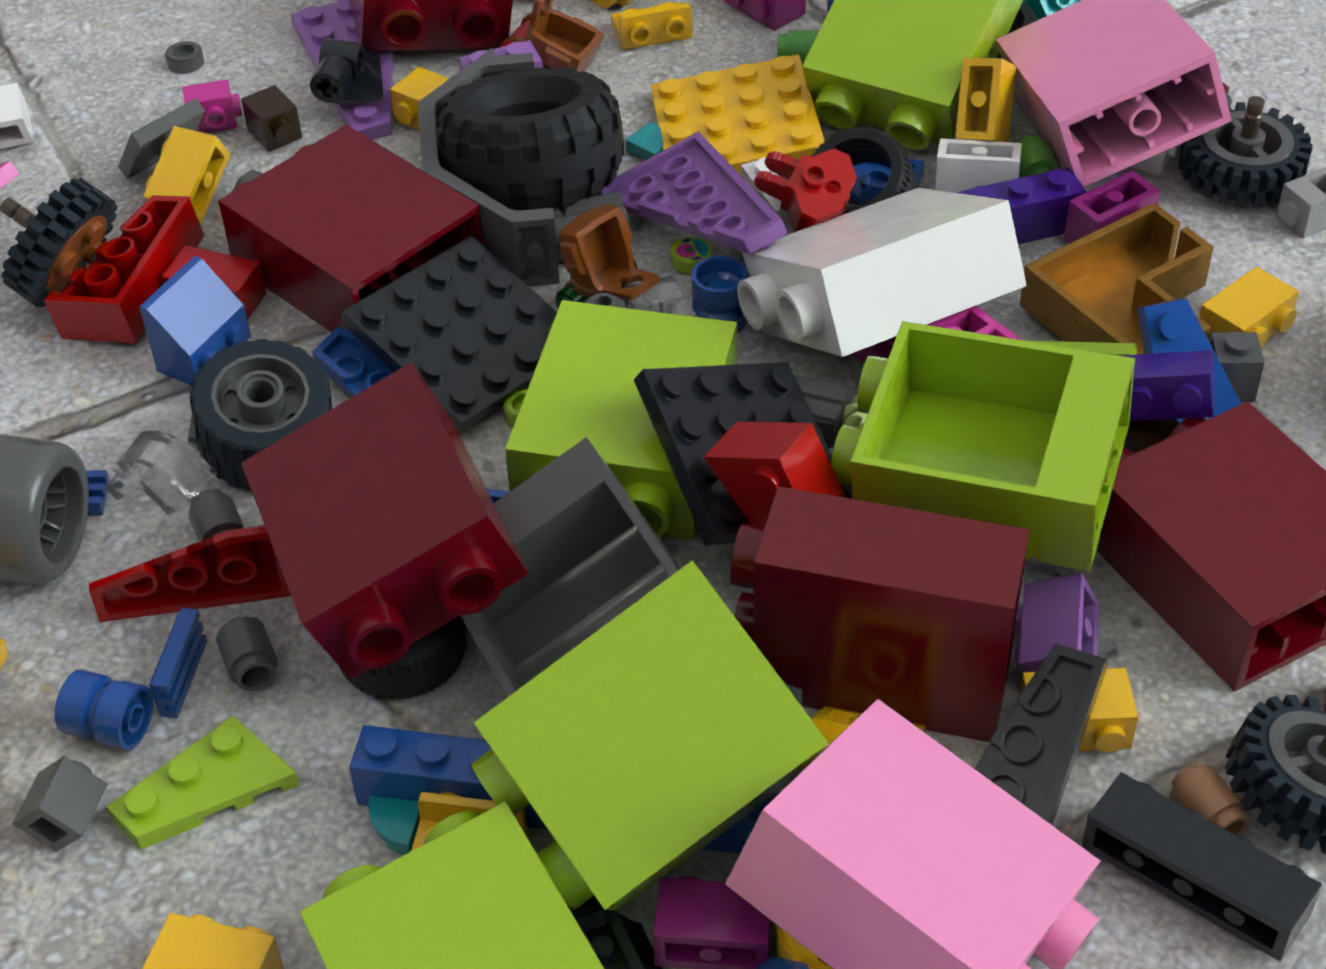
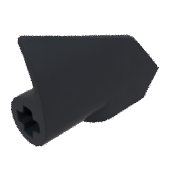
M324 38L320 48L319 65L310 81L311 92L320 101L334 104H361L381 99L383 97L380 56L369 50L365 51L364 44Z

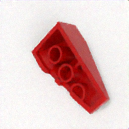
M265 525L228 530L89 583V593L99 622L179 612L181 608L202 609L291 596Z

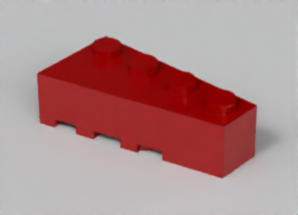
M152 195L119 227L122 232L119 237L108 242L104 241L95 250L97 258L85 270L84 268L77 267L67 277L70 284L61 293L53 290L44 299L45 305L62 339L122 343L138 342L145 331L139 306L163 285L161 275L183 247L187 245L197 248L204 237L190 197Z
M736 422L704 456V459L751 525L766 526L778 486L846 498L812 423Z

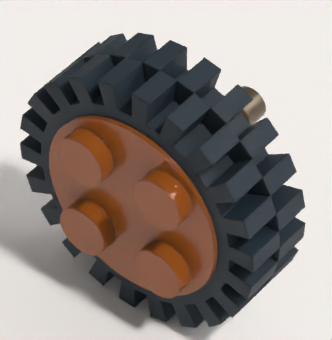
M73 178L70 183H63L59 192L54 190L49 194L48 203L46 204L42 201L37 207V215L25 207H21L11 197L6 198L0 206V211L9 218H13L15 222L26 230L19 231L15 237L18 243L11 246L7 253L10 257L4 261L2 267L5 269L2 272L3 283L36 307H45L44 299L53 290L61 293L70 284L67 277L77 267L84 268L85 270L87 264H91L97 258L95 250L104 241H107L104 236L109 234L114 226L111 223L116 220L117 216L115 213L117 210L116 202L83 178Z

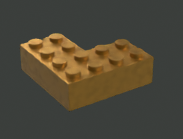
M1152 203L1025 265L1024 275L1027 286L1021 289L1020 306L1062 341L1136 343L1138 354H1145L1137 308L1181 299L1205 287L1214 246L1188 227L1180 230L1177 244L1181 222L1157 204ZM1196 316L1205 335L1209 339L1211 326Z

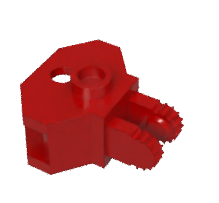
M831 149L812 157L802 154L800 160L786 154L783 155L777 151L767 154L764 165H766L769 171L777 173V175L767 171L758 172L754 179V184L763 193L765 192L767 195L782 201L780 209L788 212L793 232L843 214L850 199V191L857 179L850 155L837 149Z

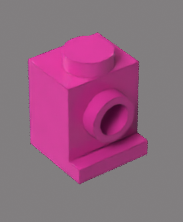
M228 79L182 86L184 104L196 98L205 109V113L197 128L198 132L210 133L237 128L236 117L243 116L239 93L231 94Z

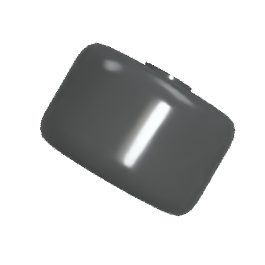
M0 434V579L30 584L52 582L59 578L72 564L85 532L89 507V485L85 466L77 452L66 444L51 440Z

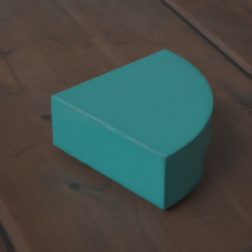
M651 121L625 140L626 151L643 160H647L663 151L664 143L661 129Z
M370 795L369 814L377 835L387 843V847L392 851L402 855L411 852L420 822L418 801Z

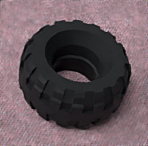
M545 67L520 71L511 70L501 72L498 75L476 79L471 84L454 90L450 97L444 100L440 107V116L435 122L440 166L512 210L522 211L558 206L565 207L576 204L578 200L583 198H590L600 193L603 187H608L615 179L619 165L622 162V156L624 155V137L618 100L614 95H611L609 86L603 80L598 79V77L585 71L577 72L570 68L546 69Z

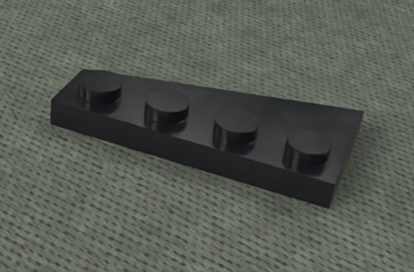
M1057 643L1054 644L1019 696L1018 704L1004 725L1001 723L990 739V746L974 768L1051 825H1053L1108 667L1106 658Z

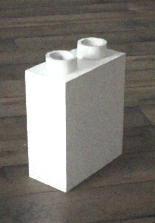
M916 188L780 237L767 249L757 250L752 254L742 252L748 278L739 281L737 295L743 315L752 328L756 330L762 329L763 333L843 357L897 336L902 321L927 325L1027 285L1009 200Z

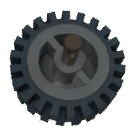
M1252 96L1248 99L1247 107L1245 102H1236V107L1232 110L1228 104L1231 122L1182 143L1179 170H1183L1182 177L1184 180L1191 179L1190 186L1194 190L1203 187V196L1210 198L1215 193H1218V202L1227 204L1228 199L1236 200L1235 206L1245 207L1246 200H1252L1253 207H1263L1264 199H1266L1270 205L1279 204L1284 183L1302 177L1307 173L1312 153L1310 134L1304 133L1305 127L1301 123L1293 125L1294 118L1288 114L1279 119L1280 110L1271 108L1268 113H1264L1265 100L1259 96Z
M1286 695L1283 701L1278 696L1270 697L1265 704L1259 702L1249 712L1227 750L1225 758L1229 760L1225 765L1226 775L1234 776L1229 784L1234 793L1246 792L1240 803L1247 811L1257 807L1262 810L1256 819L1262 826L1266 828L1272 821H1275L1282 826L1276 836L1288 841L1292 834L1300 835L1299 847L1309 851L1319 841L1322 854H1326V709L1321 711L1319 709V700L1308 696L1302 706L1297 695Z

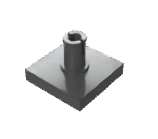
M196 98L130 134L118 165L126 179L158 163L162 146L169 138L173 126L197 131L205 109Z

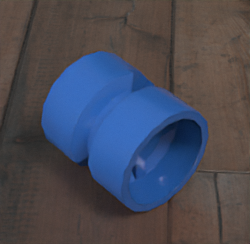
M711 256L702 259L695 264L691 271L692 316L737 322V333L744 329L747 320L739 304L737 286L740 280L747 278V269L742 262L727 256Z
M78 669L67 677L60 689L54 710L55 724L57 729L64 734L86 740L96 738L97 741L105 745L126 751L131 750L141 742L147 732L153 712V695L151 689L145 685L127 680L113 681L107 675Z

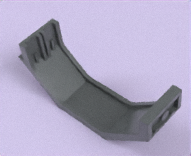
M492 47L418 102L422 171L479 204L484 247L528 286L560 284L553 208L522 211L509 209L443 169L439 163L435 122L440 116V107L444 100L450 97L454 90L461 86H467L476 79L498 75L501 72L511 70L520 71L534 68L533 53L494 56Z

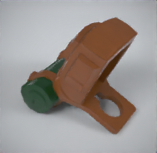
M603 204L577 216L558 233L561 254L565 262V268L570 273V280L556 294L557 309H559L562 300L584 303L588 298L598 293H609L621 299L631 301L660 282L658 274L638 270L631 248L632 233L629 230L624 212L620 211L616 205ZM642 281L640 284L628 288L631 282Z

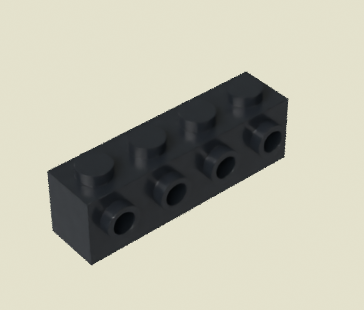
M1122 772L1087 817L1081 847L1281 962L1310 918L1322 887L1320 882L1309 877L1300 868L1287 865L1260 850L1248 839L1235 836L1208 821L1201 813L1181 806L1158 793L1151 785L1138 782Z

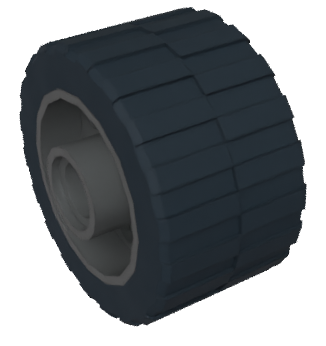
M257 339L256 341L238 342L229 348L225 347L216 352L217 354L214 357L208 359L202 365V369L195 375L192 382L193 389L190 391V404L197 447L200 450L201 459L205 466L211 469L214 476L226 481L228 485L237 489L243 488L251 491L241 462L332 409L329 379L326 372H323L321 364L316 358L308 355L304 349L289 345L288 342L280 340Z

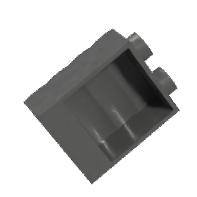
M586 437L494 503L529 575L502 590L496 601L486 609L475 614L460 616L504 693L509 697L680 570V567L622 483Z

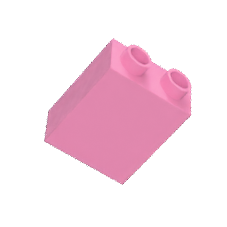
M1081 0L996 39L1001 58L1017 66L1014 88L1016 104L1038 134L1049 142L1055 157L1062 167H1069L1083 187L1232 121L1215 52L1166 0Z
M879 699L861 714L762 810L725 885L833 969H1031L1027 964L1034 956L1050 969H1064L1100 919L1075 900L1100 863L1099 859Z

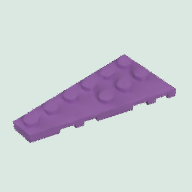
M338 0L336 3L320 7L311 6L302 11L291 13L292 26L315 69L319 65L320 48L324 38L359 43L349 0ZM371 51L380 56L383 97L381 99L361 104H334L345 125L371 140L392 135L393 107L390 89L393 87L394 51Z
M699 131L616 176L608 187H603L601 192L597 194L598 196L620 192L624 207L630 213L747 254L767 249L777 239L788 234L782 219Z

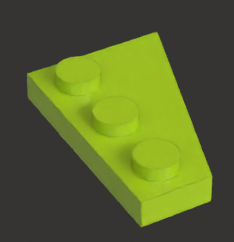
M231 716L106 806L110 819L140 849H144L203 825L205 816L233 805L236 811L254 804L253 797L277 787H280L281 791L284 792L300 784L297 773L235 716Z

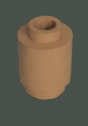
M1190 765L1182 769L1172 780L1173 788L1169 795L1171 800L1187 809H1193L1201 813L1208 821L1235 836L1241 835L1247 828L1249 818L1244 813L1245 808L1240 803L1241 800L1211 765L1199 767L1197 765Z

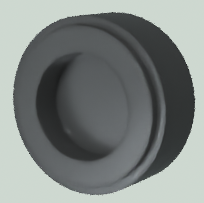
M191 41L175 43L165 52L168 68L175 73H191L200 69L204 64L201 46Z

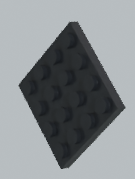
M471 235L343 310L341 323L393 372L412 362L454 422L459 434L501 408L504 405V401L518 390L528 389L557 311Z
M788 362L642 369L634 379V383L705 546L734 543L741 524L751 525L704 459L706 453L736 422L812 423L830 464L832 462V454L828 450V446ZM840 484L845 497L852 499L848 490Z

